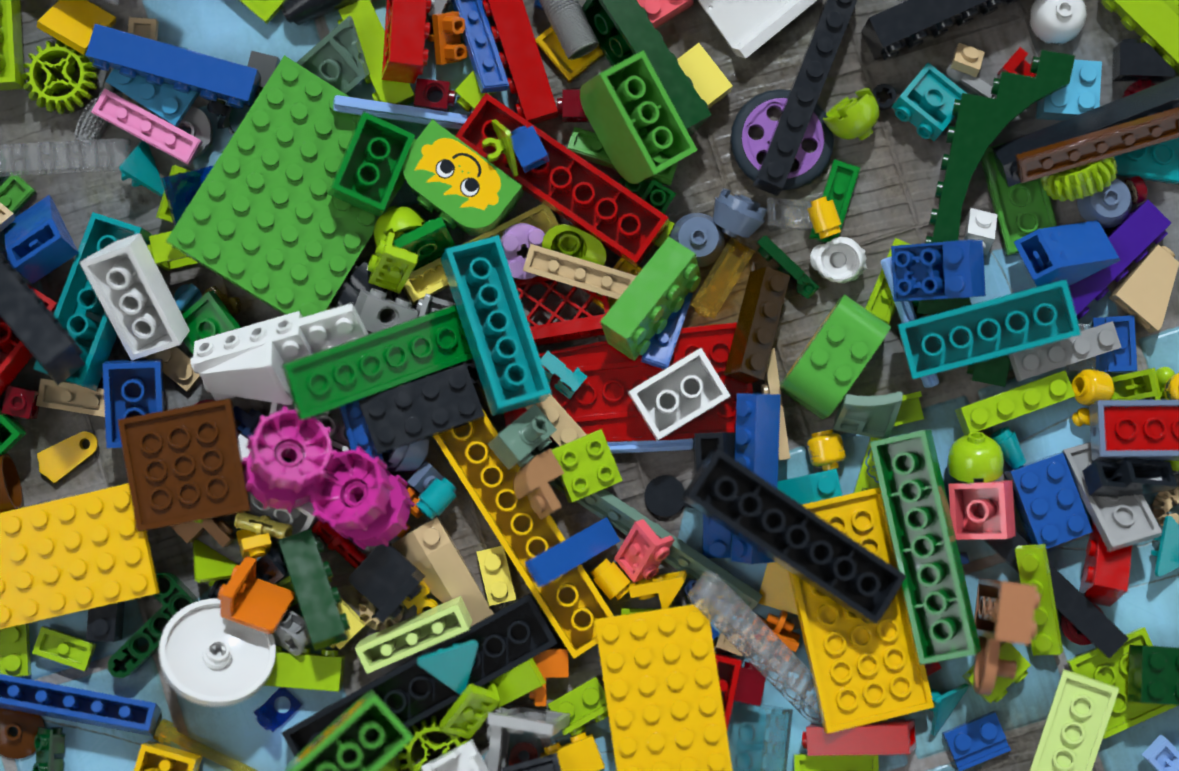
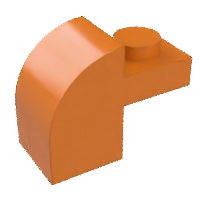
M567 647L548 648L532 657L546 682L541 687L529 692L530 700L535 699V706L547 705V678L569 677Z

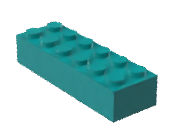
M92 212L78 249L79 253L74 259L54 312L61 326L72 335L84 352L80 357L85 365L64 381L97 391L103 375L102 364L108 361L117 337V333L80 262L115 241L138 233L141 234L146 245L151 244L149 236L153 234L145 229ZM36 360L33 369L49 375Z
M499 235L445 249L441 257L442 266L492 416L544 402L550 396L551 390Z
M1066 279L897 324L912 379L1081 335Z

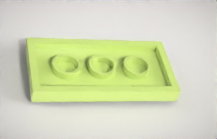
M1063 669L1029 771H1092L1119 688Z

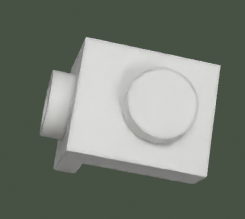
M970 208L967 215L966 231L963 240H983L984 256L988 254L995 240L997 214Z

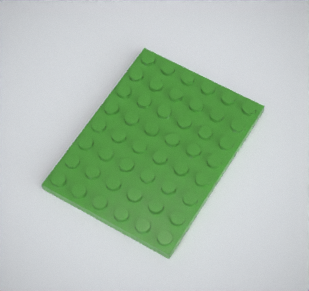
M285 55L172 230L166 243L283 315L300 311L302 317L326 311L373 234L375 223L379 217L327 194L361 115L335 112L333 110L334 97L336 95L349 96ZM403 166L383 213L387 211L406 180Z

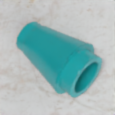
M1006 426L990 436L999 444L1003 451L1005 462L1012 469L1019 468L1026 463L1015 431H1011Z

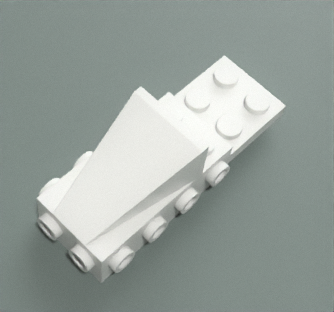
M352 303L306 317H302L300 311L195 341L191 366L193 371L200 375L205 390L212 394L215 401L241 397L290 405L293 404V400L281 366L282 364L368 335V332Z

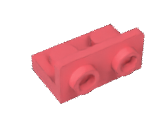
M644 519L636 521L614 560L634 583L643 579L649 580L658 573L660 563L669 555V549L674 539L671 535L660 539Z

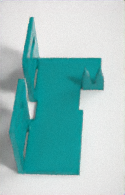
M549 351L540 359L542 366L548 370L544 369L547 381L550 383L553 374L557 375L560 380L554 387L569 400L588 377L578 367L572 372Z

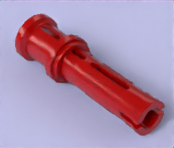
M319 520L311 528L313 534L320 535V538L327 544L329 550H336L355 569L366 559L367 556L348 538L345 539L338 534L329 522L323 523Z

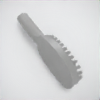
M106 82L98 98H94L88 103L78 120L75 140L81 147L88 148L93 146L101 137L108 123L91 113L104 88L111 92L115 89Z

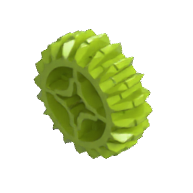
M59 40L56 41L55 46L51 41H46V49L36 46V50L39 53L36 56L32 53L28 54L32 63L23 64L24 68L29 70V72L22 74V78L28 81L23 85L24 89L31 91L28 97L32 101L36 100L38 107L42 108L45 106L46 110L50 113L56 108L59 114H63L65 107L70 112H74V104L84 107L82 99L84 97L89 100L92 99L88 90L97 89V86L91 82L98 79V75L92 72L96 69L92 66V62L85 55ZM66 57V59L62 58V60L57 64L49 63L51 60L55 58ZM77 63L80 68V78L78 83H76L73 79V74L76 70L75 66L77 65ZM43 70L46 71L47 79L44 83V89H42L41 86V74ZM52 71H55L58 74H63L69 82H66L63 79L59 80L58 78H56L57 76L52 73ZM63 89L72 90L66 95L54 97L55 94L58 95Z
M1110 157L1040 179L1047 196H1051L1053 200L1059 199L1063 202L1067 199L1071 202L1079 198L1083 200L1084 197H1093L1094 193L1102 192L1104 187L1111 185V182L1116 179V174L1118 173L1117 163L1114 157Z
M436 715L431 717L430 725H428L426 718L420 720L422 728H419L416 723L410 726L415 734H412L414 738L402 748L406 752H401L397 755L398 759L407 760V762L399 766L400 770L409 768L411 771H422L421 767L428 763L425 761L431 754L429 748L438 750L446 745L440 754L441 756L447 753L454 744L458 747L470 740H462L460 736L442 731L440 724H437ZM438 731L447 734L449 738L443 742H435L430 737L428 738L425 733ZM419 739L425 751V756L416 764L413 757V748L416 740Z

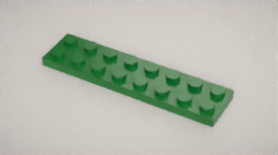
M454 304L284 363L281 366L298 419L303 420L472 359L473 357L456 305Z

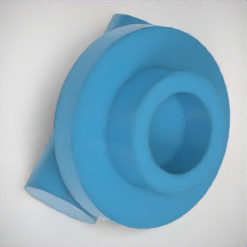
M192 283L180 286L174 295V300L179 310L185 312L202 298L201 291Z

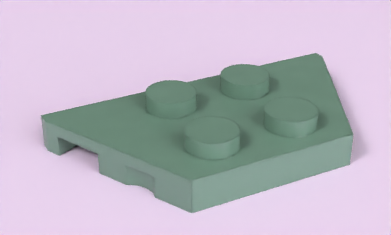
M350 15L296 62L345 94L370 73L353 18Z

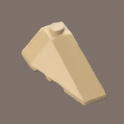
M440 517L434 518L391 544L425 575L423 581L439 601L445 603L459 596L462 597L473 620L471 626L494 613Z

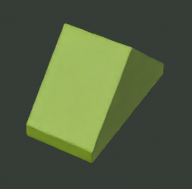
M1155 368L1111 377L1114 383V394L1111 400H1140L1161 395Z

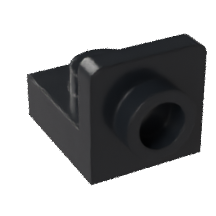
M279 543L256 561V578L274 584L289 572Z

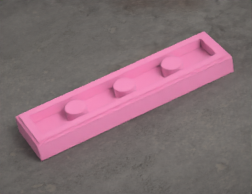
M105 88L91 113L188 166L192 163L203 143L200 139Z

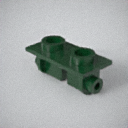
M38 727L37 735L34 739L36 763L33 765L32 771H63L64 759H54V754L64 753L65 733H63L62 727H52L51 729Z

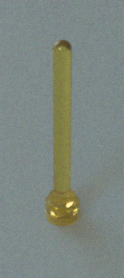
M164 718L154 734V740L163 744L165 742L170 744L172 741L229 770L258 771L178 732V728L173 726L174 723Z

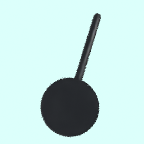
M658 476L651 480L645 489V503L649 510L658 516H673L683 506L697 510L681 499L685 489L682 483L672 476Z

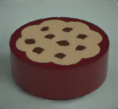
M1138 175L1126 178L1124 183L1131 192L1132 204L1146 201L1148 191L1144 180Z

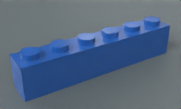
M99 24L94 25L85 55L92 62V66L100 70L108 71L110 67L120 70L119 74L135 79L136 75L142 76L151 84L162 86L163 83L174 85V90L187 94L192 90L199 92L200 97L211 101H216L217 98L227 100L228 105L243 109L244 105L252 107L261 78L258 69Z
M737 393L735 460L777 488L781 395ZM732 533L731 561L746 564L775 562Z
M0 674V708L152 737L155 735L161 712L160 707L156 703Z

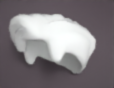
M836 237L826 244L816 245L810 255V263L813 269L817 270L823 278L831 282L842 284L851 282L862 275L863 270L867 269L866 251L848 237Z

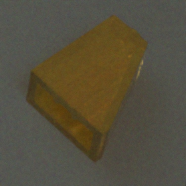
M731 237L690 304L695 308L696 313L705 318L711 317L714 319L754 254V250Z

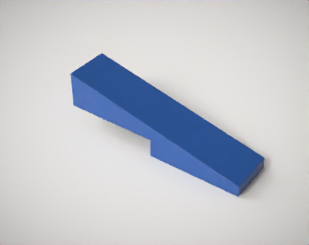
M606 517L530 559L525 564L540 588L620 542V539Z

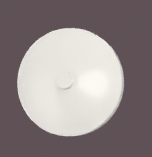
M218 599L201 600L186 606L176 613L166 625L159 647L160 667L169 685L187 700L211 707L234 705L256 694L268 680L275 660L273 634H267L220 617V600Z

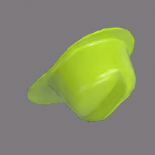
M567 224L556 225L543 236V248L605 265L607 255L602 242L577 226Z

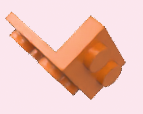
M245 556L242 563L234 567L228 584H223L218 593L220 617L267 634H272L295 600V593L292 590L256 578V559Z

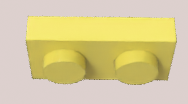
M503 546L476 552L489 606L516 600L507 556Z

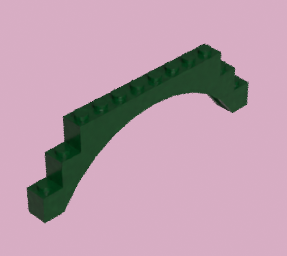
M1041 50L1038 57L1033 56L1030 73H1034V77L1002 71L999 78L994 77L991 94L995 95V99L962 93L960 100L955 99L952 115L957 116L955 127L949 126L946 143L951 144L949 155L943 154L940 170L945 171L943 182H937L935 198H939L937 209L932 208L929 225L934 227L932 236H926L925 243L959 241L962 205L971 177L986 149L1003 128L1030 105L1067 87L1070 83L1075 55ZM969 297L916 300L912 302L913 307H917L916 313L930 316L972 305ZM1007 355L969 364L966 374H971L970 380L1005 387L1011 361Z

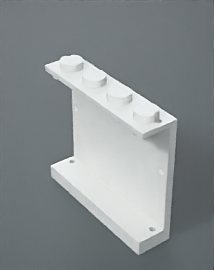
M698 0L736 56L745 59L817 1Z

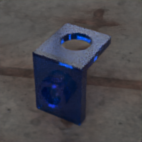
M280 687L253 713L257 716V722L264 729H270L274 732L298 710L302 703L286 687ZM278 697L289 699L291 706L286 713H280L275 709L274 704Z

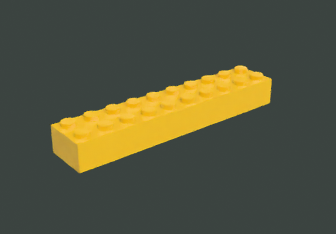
M483 409L485 418L434 435L433 437L574 659L598 644L595 619L611 617L614 614L582 564L540 588L536 584L525 562L566 539L551 515L541 520L532 509L527 496L519 500L517 499L514 490V479L520 466L516 464L508 470L487 445L499 433Z

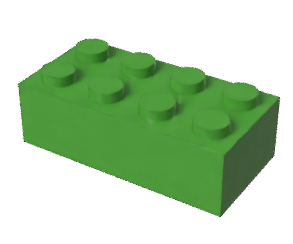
M670 237L666 239L600 321L609 345L633 361L648 350L651 343L649 340L655 333L660 334L664 330L669 316L673 312L676 313L680 310L687 294L690 291H695L700 284L701 275L696 253Z

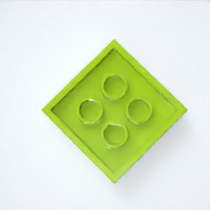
M1140 627L1125 634L1129 639L1110 659L1095 647L1066 661L1071 672L1119 688L1103 739L1178 706L1128 701L1129 645L1153 646L1145 627Z

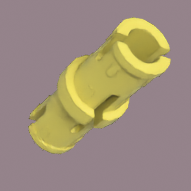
M240 512L236 514L234 520L236 528L256 532V535L269 533L270 537L277 539L291 536L293 531L291 524L271 520L270 516L267 515L260 517Z

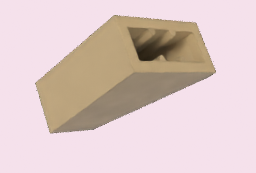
M1160 245L1150 248L1148 254L1137 263L1108 297L1129 316L1134 315L1135 321L1149 333L1159 331L1162 327L1179 267V262L1174 258L1175 254L1169 248Z

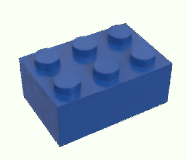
M162 359L105 361L102 364L106 448H122L118 425L119 419L165 411Z
M1063 453L1053 454L1004 472L1006 480H1013L1014 501L1031 545L1046 544V549L1093 532Z

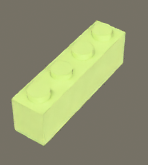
M459 596L360 639L355 650L368 674L468 631L473 620L462 597Z

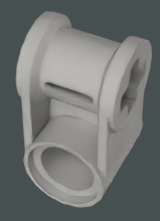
M288 609L277 629L272 634L276 644L291 654L299 656L304 652V647L311 642L304 618Z

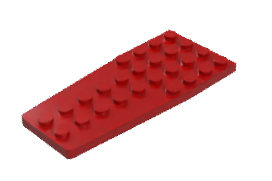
M737 322L681 329L669 367L702 348L729 392L730 397L660 440L694 438L693 434L736 432L737 393H753L752 383L746 384L724 375ZM607 341L549 351L572 372L578 367L581 372L588 376L570 400L554 387L560 380L557 375L553 374L550 383L548 382L551 395L587 435L602 429L606 441H656L628 392L664 369L641 362L643 355H639L633 361L609 345ZM546 352L538 353L540 359L544 356ZM523 407L505 412V427L507 428L524 414L527 409ZM549 436V438L552 440L551 443H556V442L553 440V438H552L551 436Z

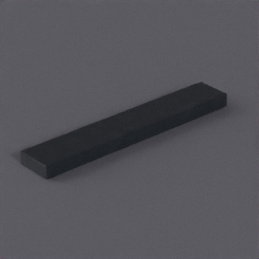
M1017 532L1016 536L1008 539H985L984 541L1019 574L1015 548L1030 544ZM1049 563L1056 610L1104 656L1110 659L1129 638Z

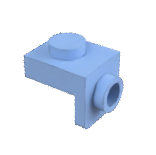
M1160 734L1143 752L1142 756L1156 771H1179V751L1167 738Z

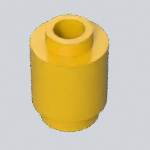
M826 196L811 201L812 207L808 208L807 211L815 234L818 233L820 239L840 233L839 225L842 224L834 201H827Z
M607 558L590 572L594 577L593 581L610 600L613 597L619 600L629 591L627 585L631 581L614 562L611 563Z

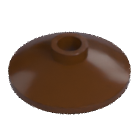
M0 708V754L11 759H20L33 754L36 751L34 739L37 735L38 727L45 728L42 716ZM12 726L18 729V735L16 737H13L10 734V728Z

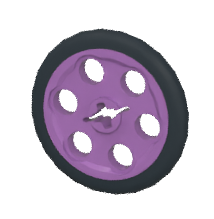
M770 90L756 95L743 105L735 117L730 140L732 153L740 169L753 181L760 167L756 156L760 152H766L769 145L767 143L770 142L778 120H770L766 112L771 107L778 108L782 112L790 90ZM818 103L815 106L802 141L806 139L813 140L816 143V150L812 153H807L800 144L794 159L798 164V169L795 172H789L782 189L784 191L798 189L811 183L822 174L829 164L833 153L834 135L823 121V118H827V115ZM751 127H759L763 131V137L759 140L751 139L748 135V130Z

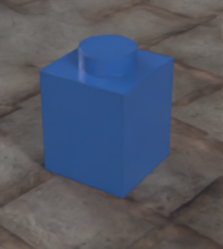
M533 125L528 128L521 126L511 133L514 153L524 173L550 161Z

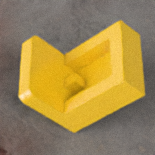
M245 529L239 530L236 533L242 559L245 556L252 558L262 557L271 549L272 543L269 533L256 535V532Z

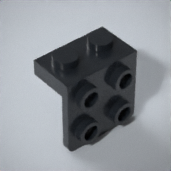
M389 543L387 547L383 544L376 546L349 576V582L379 609L374 616L383 624L388 617L394 620L404 609L401 603L406 597L412 600L423 587L419 583L425 578V575Z

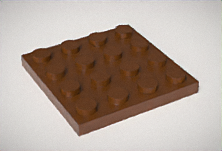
M223 399L118 420L137 532L251 510L249 494L246 490L247 483L242 465V454L232 399Z

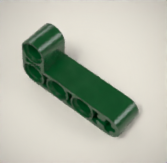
M173 573L156 574L159 593L153 596L163 606L108 660V671L115 678H124L134 674L159 650L163 632L158 628V621L162 617L170 621L180 611L178 601L182 597L186 598L190 604L198 602L197 597ZM163 577L170 582V589L167 593H163L159 589V581ZM141 637L146 638L149 642L147 652H142L138 648V641ZM131 655L135 658L130 659L126 663L125 667L127 669L121 670L119 668L122 664L120 660L127 659Z

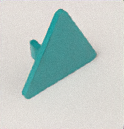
M141 141L119 166L121 180L124 181L131 178L133 187L143 185L162 197L165 189L148 143Z
M1172 516L1165 517L1162 535L1154 538V540L1160 541L1159 550H1151V554L1157 556L1155 575L1158 577L1179 568V525Z
M472 640L459 645L454 644L453 647L444 650L441 648L437 652L419 657L417 664L461 695L467 687L478 643L476 640Z
M965 683L943 695L933 688L930 689L934 708L928 709L934 711L930 734L933 736L937 735L968 690L969 685Z

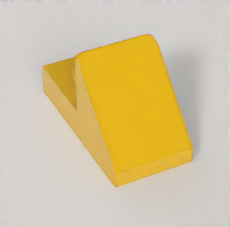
M686 570L656 575L649 580L643 579L635 583L631 581L628 587L630 597H639L640 600H646L655 597V593H658L662 609L668 608L685 582Z

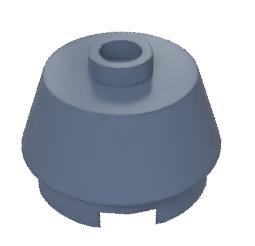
M1116 177L1109 187L1103 188L1102 192L1094 193L1093 197H1084L1083 200L1081 198L1077 199V206L1080 215L1087 222L1098 220L1102 228H1112L1121 224L1128 217L1132 207V196L1127 185Z
M722 188L719 197H715L713 222L722 227L721 231L731 237L736 238L739 235L749 238L765 222L763 218L768 209L761 208L758 202L744 195H730L731 191L729 189Z
M691 213L683 216L675 223L670 234V238L696 253L699 267L708 266L716 261L721 255L725 243L724 233L721 231L722 227L715 224L711 216L703 213Z
M429 438L382 454L384 463L388 466L389 471H416L428 455Z

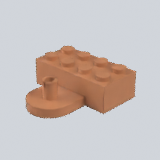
M978 579L974 620L981 651L975 655L974 689L976 694L990 695L995 685L996 676L1015 678L1016 661L999 659L1000 642L1030 645L1031 639L1035 638L1037 624L1036 621H1033L1034 609L1037 610L1040 603V593L1036 592L1037 586Z

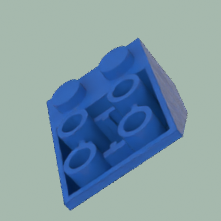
M50 195L15 217V220L4 228L5 249L14 269L32 284L79 253Z
M1098 220L1042 228L1014 241L1036 287L1065 279L1068 286L1120 261Z
M983 240L891 246L894 302L986 296Z

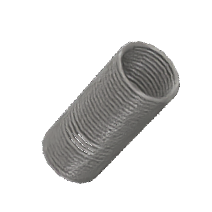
M539 0L569 60L582 57L597 48L599 45L598 39L595 37L579 1Z

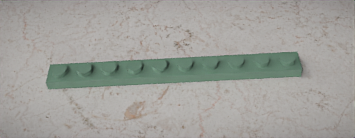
M535 448V449L532 450L530 453H531L534 457H536L537 455H539V454L545 452L546 450L543 448V449L539 452V451ZM560 477L549 483L565 494ZM603 489L576 501L601 519L607 517L611 525L625 535H628L636 521L642 519L660 539L671 535L674 542L669 549V555L664 561L679 571L686 570L689 578L698 580L704 588L744 615L748 616L763 595L751 586L745 584L729 571L721 568L705 555L685 544L681 539L676 538L661 528L657 523L652 522L635 508L630 507L615 497L611 492Z

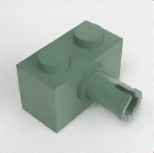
M535 404L487 445L507 469L510 470L514 465L518 464L522 467L534 456L530 452L535 448L540 452L551 443L552 440L549 436L557 429Z

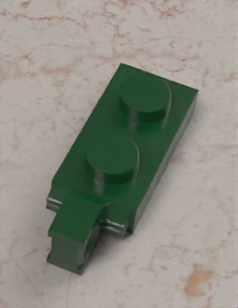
M766 235L756 243L760 247L757 252L769 262L773 259L780 266L777 271L789 275V280L793 278L796 281L799 294L809 299L819 289V286Z

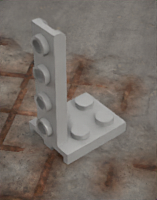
M509 703L505 704V708H497L495 713L489 712L487 740L490 741L489 751L484 759L488 770L502 771V768L507 767L510 733L521 734L524 731L534 732V736L538 738H551L552 735L559 733L560 730L569 725L570 714Z

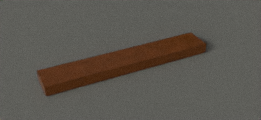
M1179 107L1017 154L1016 162L1019 180L1021 183H1025L1178 138Z

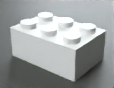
M702 348L628 392L656 441L730 397L729 392Z

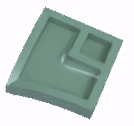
M903 392L880 396L846 394L834 419L833 430L879 439L889 438L901 406Z

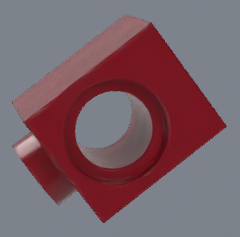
M417 78L414 107L449 112V107H454L456 94L455 90H452L450 82ZM440 91L443 97L439 102H431L428 100L430 93Z
M562 90V98H557L558 114H562L563 122H589L581 105L580 90Z
M7 386L1 413L26 419H37L39 406H36L39 392L18 386Z
M745 661L744 666L740 667L734 701L760 706L767 672L761 670L760 664Z

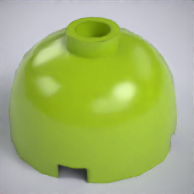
M869 88L856 91L855 93L858 96L856 98L849 99L847 96L826 113L827 118H823V121L835 136L846 140H852L857 137L859 140H863L874 132L872 127L879 118V105Z
M392 206L375 223L373 231L375 244L377 246L380 239L385 241L389 232L395 233L394 241L401 234L421 227L426 221L413 208Z
M971 432L957 439L950 447L947 468L948 473L953 478L967 483H974V478H983V483L995 481L1003 475V451L995 440L984 433Z

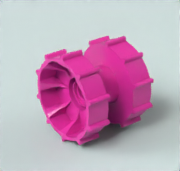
M286 406L283 407L282 411L275 412L266 418L261 416L254 436H250L246 447L250 449L248 457H244L242 460L247 492L250 491L257 500L263 503L264 509L269 506L276 509H286L288 513H292L293 508L300 507L308 501L312 503L311 496L307 494V491L311 490L312 483H321L327 463H331L335 455V451L331 450V440L329 437L331 429L329 427L325 428L313 416L303 420L298 419L296 410H287ZM288 457L293 460V463H286L281 458Z
M357 447L356 450H347L340 453L335 450L332 462L327 463L321 483H312L311 490L307 491V494L311 496L315 509L313 515L323 523L329 522L338 534L345 539L349 537L353 540V543L363 550L367 546H378L381 544L387 547L389 545L388 542L396 537L402 529L407 530L406 522L409 518L411 507H414L415 504L410 500V494L406 488L408 482L399 475L393 476L387 470L388 466L378 457L373 459L361 447Z

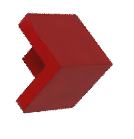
M1020 47L997 74L1000 75L1004 71L1034 77V73H1030L1031 65L1024 60L1028 53Z

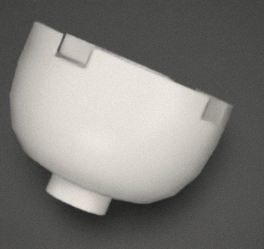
M1036 0L1030 10V26L1035 35L1042 41L1065 44L1074 39L1084 27L1087 16L1085 3L1083 0Z

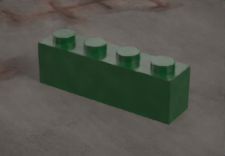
M308 529L279 539L315 650L347 640L346 630L351 628L346 613L340 614L337 604L342 603L337 587L331 588L329 578H332L333 574L329 562L322 561L320 553L325 550L320 535L314 537L312 530Z

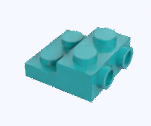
M928 62L892 105V108L895 110V115L899 120L903 122L909 121L917 128L916 131L920 137L924 139L930 138L935 141L955 117L952 115L955 99L960 100L962 93L966 92Z

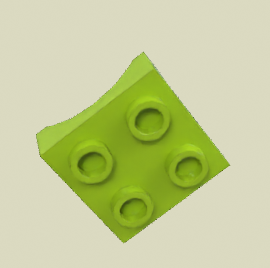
M602 429L551 449L564 471L560 478L568 503L575 502L623 481Z

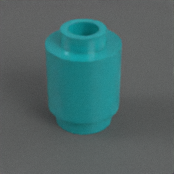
M435 478L418 497L419 501L415 506L431 520L435 516L439 517L457 497L454 494L456 488L446 478H443L441 481Z

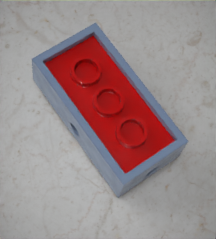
M1097 400L1089 406L1092 461H1121L1125 457L1156 461H1179V400Z

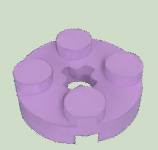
M518 223L508 227L503 232L504 235L500 241L512 276L518 279H530L537 276L523 271L527 256L523 258L521 255H517V251L521 250V245L525 244L526 248H530V244L542 247L544 232L527 223Z

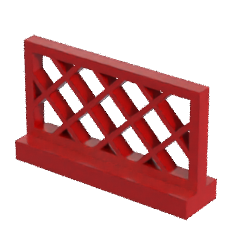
M542 276L514 280L517 291L520 293V300L522 301L526 297L536 304L526 317L528 323L532 325L530 330L536 346L605 335L600 321L610 310L608 296L602 295L601 298L597 295L598 293L580 288L590 295L581 308L570 300L578 287L574 286L565 297L554 289L559 281ZM537 284H541L547 289L539 301L527 294L531 287ZM551 292L563 300L555 312L543 305ZM596 299L603 304L605 314L593 316L585 310ZM567 303L579 311L572 320H564L558 315ZM539 308L551 315L546 324L538 325L531 320ZM555 318L560 321L552 323L555 320Z

